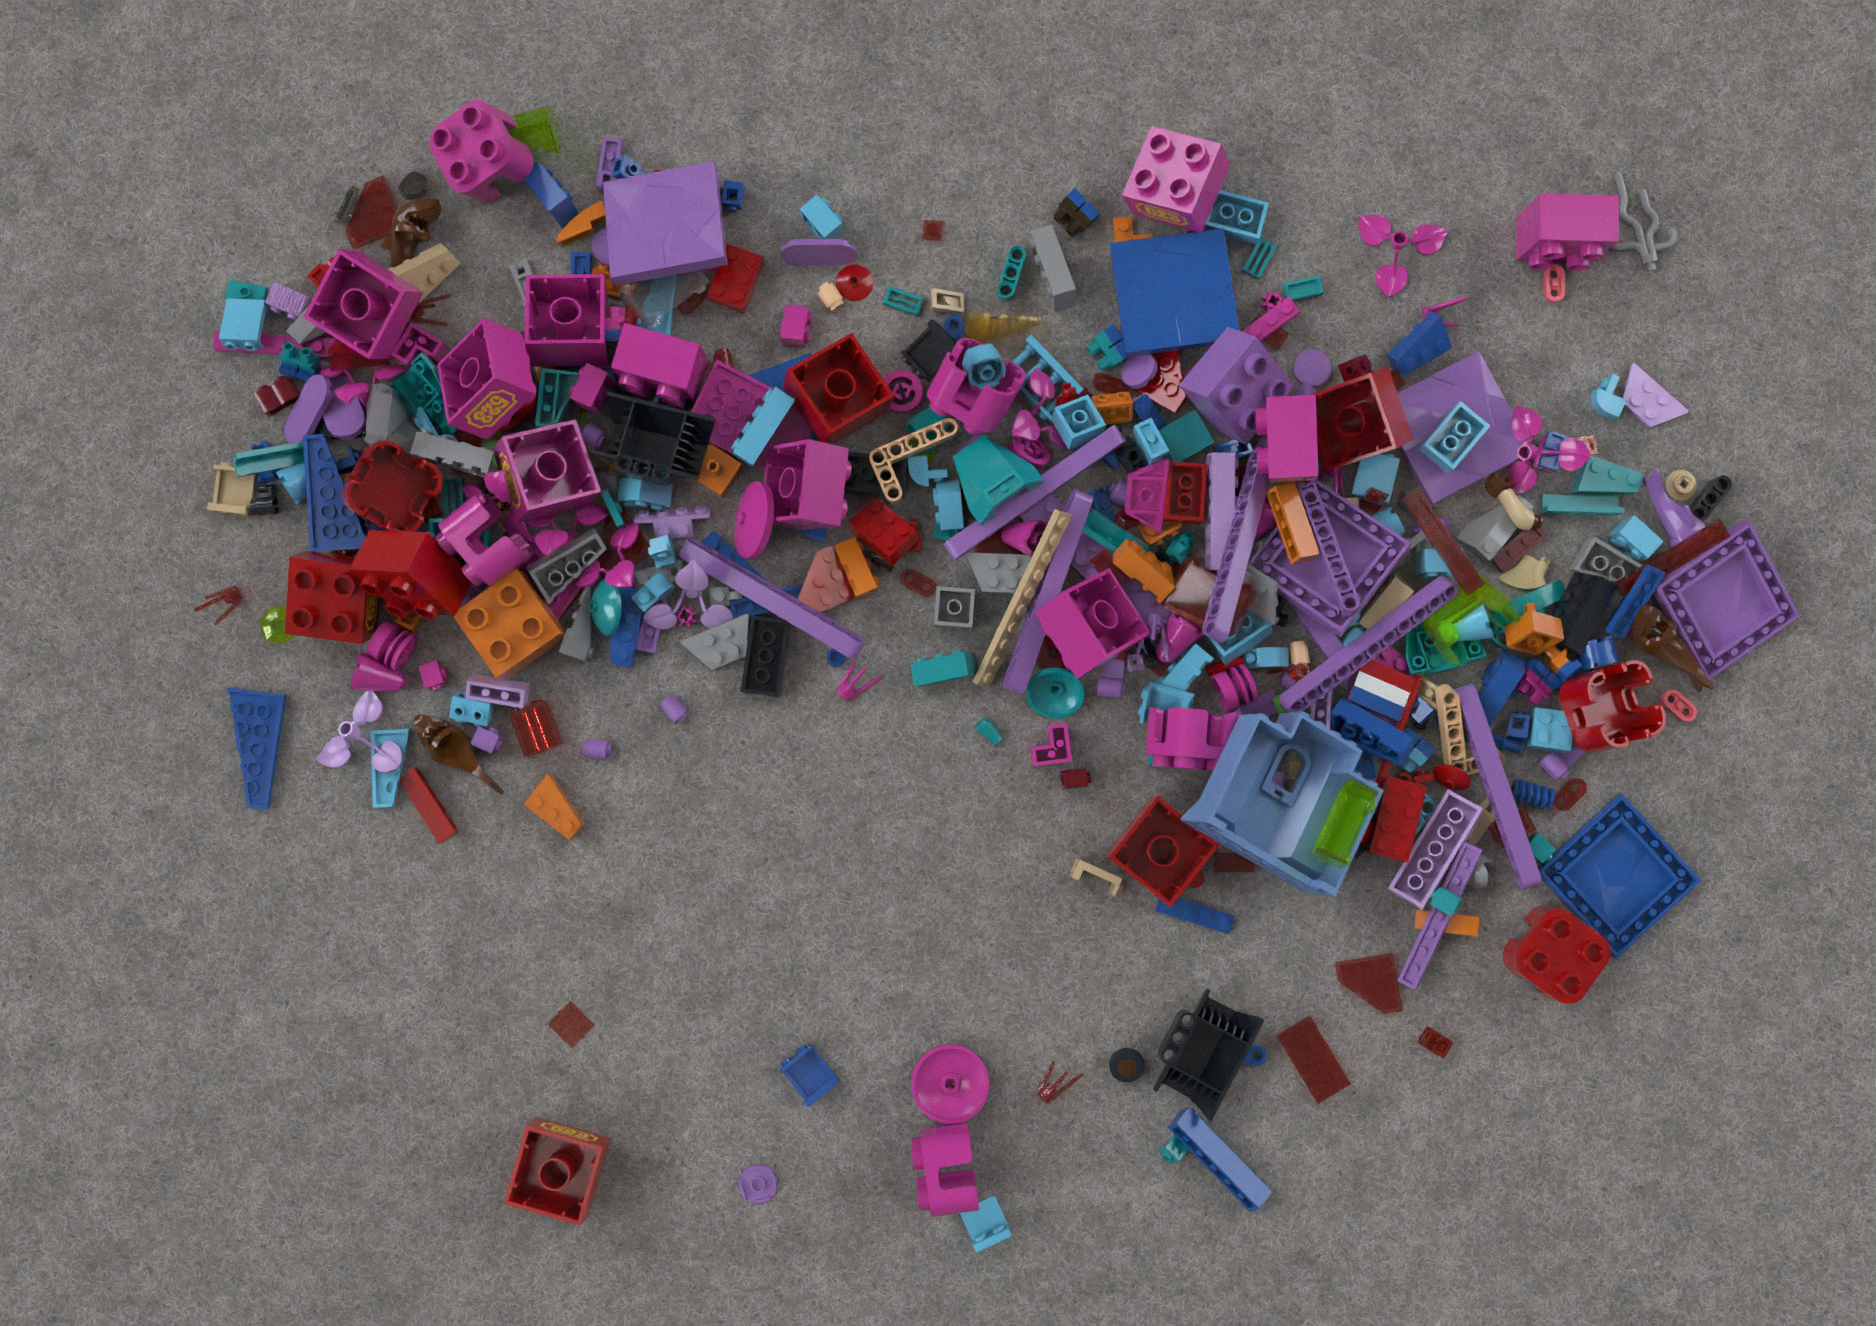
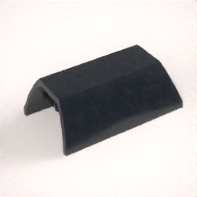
M607 392L615 420L609 449L605 452L590 449V454L615 460L616 468L625 477L661 486L669 485L673 480V475L698 481L707 446L715 425V418ZM624 463H630L627 469H622ZM643 467H648L646 473L640 474ZM661 472H667L664 478H659Z
M1206 988L1193 1013L1182 1009L1176 1014L1158 1048V1057L1165 1063V1066L1153 1090L1158 1092L1161 1084L1171 1087L1190 1098L1205 1117L1212 1121L1265 1020L1261 1017L1234 1011L1211 999L1208 996L1211 990ZM1185 1015H1190V1022L1183 1024L1182 1018ZM1180 1032L1181 1039L1173 1041V1035ZM1172 1050V1056L1165 1059V1051Z

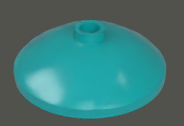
M604 578L598 583L592 594L589 610L597 629L605 636L613 635L618 628L621 616V597L619 588L609 586Z
M1047 668L1037 672L1030 679L1027 685L1026 697L1030 707L1039 715L1051 719H1061L1074 714L1081 707L1084 700V687L1081 680L1077 679L1071 671L1063 668Z

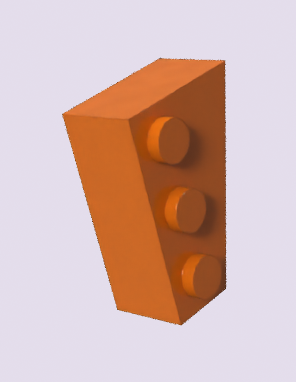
M856 537L834 545L857 600L877 592V586H880L876 575L872 576L870 572L872 565L869 558H864L862 551H865L861 540L857 541Z
M1127 538L1112 554L1113 563L1131 579L1136 578L1143 584L1142 589L1152 591L1157 596L1155 599L1157 602L1161 603L1175 588L1171 566L1166 562L1162 563L1152 552L1143 550L1138 542H1132Z
M547 774L524 803L527 808L568 840H573L585 825L552 774Z

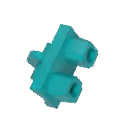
M1185 530L1182 536L1177 534L1166 551L1172 562L1182 563L1194 545L1191 542L1195 536Z

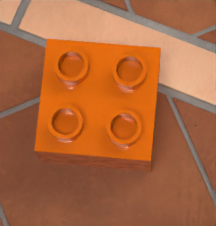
M515 569L458 609L456 615L453 616L494 676L503 680H508L561 643L566 632L528 575L518 569Z

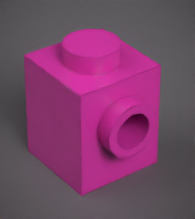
M435 660L418 666L426 689L437 691L444 688L443 684L448 683L446 678H449L446 667H442L441 661Z

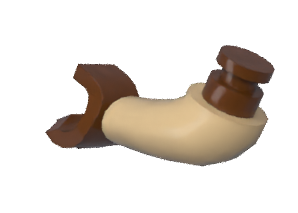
M1497 472L1492 473L1487 479L1485 489L1491 496L1498 497L1514 525L1527 531L1531 528L1540 529L1543 525V516L1536 515L1532 510H1529L1511 489L1513 485L1512 476H1507L1502 480Z

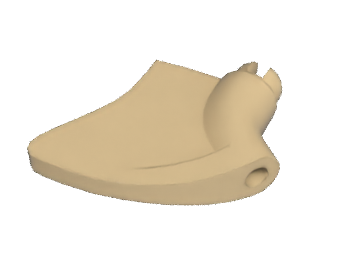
M1525 554L1514 568L1500 576V580L1518 589L1530 590L1546 585L1544 576L1551 561L1547 560L1546 557H1542L1538 561Z

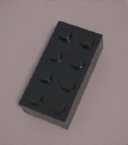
M848 452V460L851 463L852 470L850 478L845 482L844 493L884 496L871 467L869 453ZM881 455L873 457L875 463H881L884 459ZM908 457L891 464L902 489V498H905ZM884 472L880 478L888 481L891 478V474ZM890 490L888 493L889 497L897 498L899 495L897 490Z
M1575 572L1551 615L1561 619L1564 640L1555 645L1560 651L1566 648L1569 653L1578 655L1582 653L1617 589L1604 577Z
M751 616L740 692L781 698L791 623L781 619Z

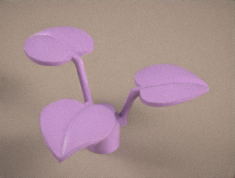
M694 560L676 575V583L683 590L674 609L671 610L666 604H658L651 607L643 617V620L653 627L669 629L676 624L677 617L674 613L677 612L684 596L687 595L689 598L699 597L702 611L704 612L700 620L707 628L711 629L733 620L731 611L723 605H712L708 610L705 608L701 591L707 588L708 577Z
M366 691L361 696L353 710L354 721H345L340 724L338 732L341 737H334L330 742L326 743L321 753L315 758L319 763L332 768L345 765L351 757V752L348 749L351 747L349 740L359 739L378 751L372 758L374 769L381 773L398 769L403 758L398 744L386 741L382 744L381 748H378L361 737V730L358 726L365 725L366 722L373 723L377 721L383 712V704L374 691Z

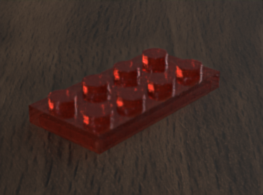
M1307 1016L1276 1035L1317 1104L1351 1084L1311 1016Z

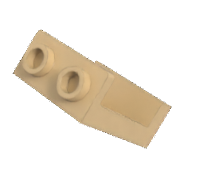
M221 462L220 465H214L213 469L217 470L213 503L208 502L207 510L215 513L251 516L250 501L254 500L257 474L237 478L233 464Z
M1076 858L1069 874L1070 877L1079 881L1083 870L1112 882L1108 891L1110 895L1120 894L1124 885L1121 882L1123 878Z

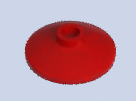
M857 264L848 265L838 273L836 288L844 299L860 301L871 293L873 278L865 267ZM853 278L858 280L856 284L851 283Z
M1442 764L1436 766L1432 771L1435 781L1447 789L1465 790L1471 784L1470 776L1456 766Z

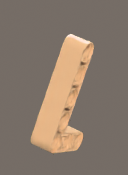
M944 419L871 451L869 456L870 464L887 502L897 504L902 499V489L891 464L955 437L958 424L954 419ZM952 425L954 431L947 433L944 430V426ZM934 432L937 435L936 439L928 440L926 438L927 433ZM910 440H917L919 442L918 447L911 448L908 445ZM898 447L901 449V453L895 456L891 454V449ZM881 455L884 459L881 463H875L873 457ZM882 473H890L891 478L888 481L882 480L880 478ZM897 490L899 493L898 497L890 498L888 496L889 491Z
M1440 685L1436 689L1435 695L1444 764L1452 766L1457 764L1456 767L1462 769L1468 775L1479 773L1476 762H1473L1474 757L1471 749L1465 751L1459 695L1449 685ZM1497 749L1501 763L1503 765L1505 762V757Z

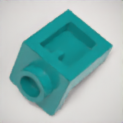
M1173 1134L1166 1145L1160 1147L1158 1151L1166 1162L1173 1164L1179 1162L1189 1149Z

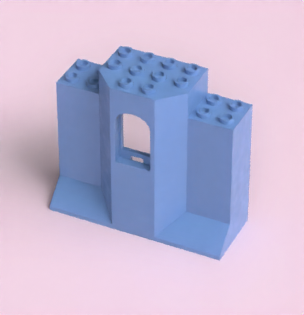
M1303 711L1298 713H1281L1276 723L1269 721V717L1262 713L1239 715L1200 799L1181 817V821L1304 893L1336 897L1384 790L1377 787L1378 784L1376 782L1362 778L1363 775L1354 770L1363 752L1356 747L1357 744L1341 738L1342 735L1336 731L1328 730L1325 728L1326 725L1324 723L1312 720L1308 713ZM1293 749L1301 757L1302 764L1291 790L1288 792L1271 780L1285 751ZM1275 789L1282 793L1281 797L1273 793Z

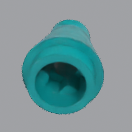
M986 716L975 725L977 732L990 740L994 745L1003 738L992 720Z

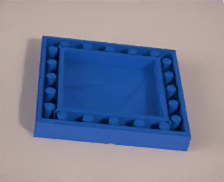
M1224 228L1202 231V234L1192 232L1110 243L1109 250L1125 357L1208 347L1214 344L1227 327L1240 331Z
M1617 794L1553 853L1551 860L1538 867L1542 881L1575 917L1607 940L1611 956L1616 959L1702 881L1623 794Z

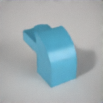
M1615 374L1604 378L1599 388L1592 391L1591 403L1594 410L1612 421L1619 418L1626 402L1625 399L1613 394L1620 378Z
M927 454L908 457L909 473L916 483L922 486H929L930 478H932L933 482L944 481V477H948L947 468L928 469Z
M668 535L649 540L651 546L648 548L649 555L654 560L657 569L676 563L673 543Z
M658 573L645 582V585L631 598L646 612L659 599L662 601L675 587L662 573Z
M1263 647L1249 649L1243 654V661L1247 669L1289 667L1288 648Z

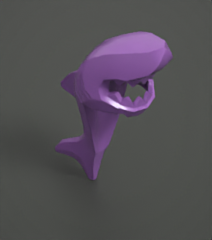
M1657 468L1653 469L1651 478L1643 477L1642 482L1651 496L1659 518L1670 537L1667 544L1670 549L1678 554L1680 562L1712 541L1708 528L1700 519L1692 514L1688 505L1681 507L1667 496L1663 488L1661 474Z

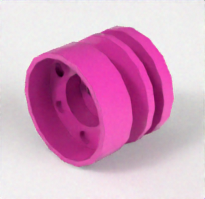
M387 620L375 631L366 651L368 655L376 660L381 661L384 659L386 666H391V669L398 671L413 655L418 644V637L414 634L410 635V632L407 630L401 632L399 625Z
M1243 663L1237 666V670L1235 667L1230 668L1231 677L1225 671L1214 674L1211 677L1215 692L1222 691L1223 693L1218 699L1227 713L1240 707L1239 699L1245 705L1250 703L1249 699L1252 702L1258 701L1255 681Z

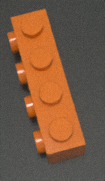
M1293 482L1275 485L1266 495L1291 565L1311 561L1320 554L1319 546L1314 538L1312 527L1309 524L1296 484Z

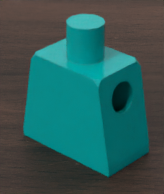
M929 407L907 422L905 429L911 434L950 418L952 415H939ZM951 425L944 426V430L947 432ZM929 432L926 435L928 440H934L937 437L934 432ZM937 445L926 450L931 453Z

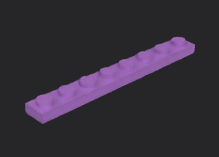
M1464 841L1442 887L1461 897L1483 850ZM1434 906L1432 907L1401 971L1398 982L1413 990L1417 989L1452 916Z

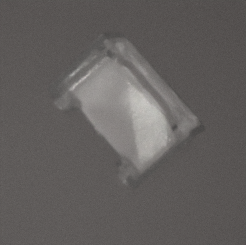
M701 270L627 283L617 293L647 327L652 326V328H655L662 322L660 318L695 292L698 295L707 289L705 285L710 281Z

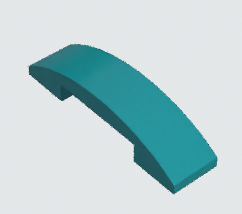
M1559 579L1490 610L1494 619L1503 625L1508 620L1524 615L1523 606H1526L1528 603L1536 604V610H1539L1559 601L1565 589Z

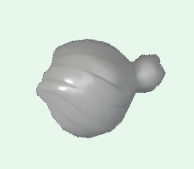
M1481 854L1467 884L1479 890L1486 888L1488 873L1484 863H1492L1493 860Z

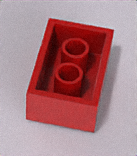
M727 243L728 265L717 268L707 298L709 302L745 314L763 267L764 259L761 255Z
M1169 461L1163 522L1200 525L1204 521L1207 464Z
M876 496L849 521L851 532L891 566L919 541L917 530Z

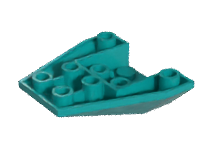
M421 353L411 363L410 369L393 381L389 388L394 390L406 408L407 413L415 418L418 407L422 406L439 436L445 434L452 435L458 428L447 424L438 368L425 353Z
M982 435L953 456L969 510L981 526L997 515L995 509L1022 489L1026 488L1030 492L1044 482V479L1032 464L986 435Z
M1452 600L1406 633L1405 658L1411 675L1429 676L1455 670L1486 657L1481 639L1455 642L1439 640L1436 631L1439 628V623L1460 612Z

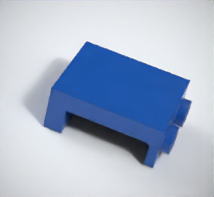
M811 1043L808 1046L803 1044L796 1050L797 1055L792 1059L790 1056L781 1063L783 1067L779 1070L781 1073H784L804 1098V1102L808 1107L840 1081Z

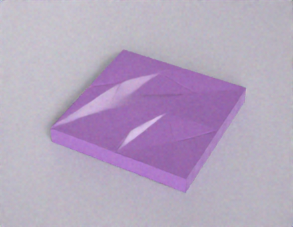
M714 161L603 182L610 278L614 286L728 265L718 170Z
M1479 351L1398 393L1413 441L1399 447V450L1429 505L1519 459L1517 450L1521 445H1524L1525 441H1519L1513 435V412ZM1461 401L1488 423L1490 427L1456 468L1446 473L1418 448L1453 406Z
M1317 480L1315 484L1360 603L1357 613L1350 617L1341 613L1320 555L1311 561L1291 565L1278 526L1248 563L1277 582V593L1341 637L1407 553L1412 543ZM1311 497L1306 498V501H1307V502H1314V501H1315V500H1314L1313 498H1311ZM1316 514L1313 515L1312 518L1315 520L1321 519V516ZM1326 532L1318 533L1321 537L1328 536ZM1331 549L1325 550V553L1328 555L1335 553ZM1339 567L1331 568L1336 573L1341 572ZM1344 584L1338 586L1340 590L1348 589ZM1351 602L1345 603L1347 608L1355 607Z
M1741 520L1702 549L1669 570L1653 593L1664 615L1675 623L1677 633L1709 680L1800 617L1752 523Z

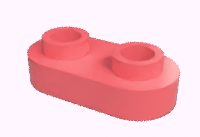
M1552 264V267L1545 269L1543 274L1544 297L1550 303H1557L1565 296V271L1562 266ZM1554 272L1556 274V278H1552L1550 273ZM1551 291H1555L1557 295L1555 297L1552 296Z
M1666 690L1662 693L1660 698L1661 704L1682 722H1689L1696 718L1697 709L1695 705L1679 691ZM1669 696L1673 697L1672 703L1668 702ZM1683 709L1688 711L1686 716L1682 713Z

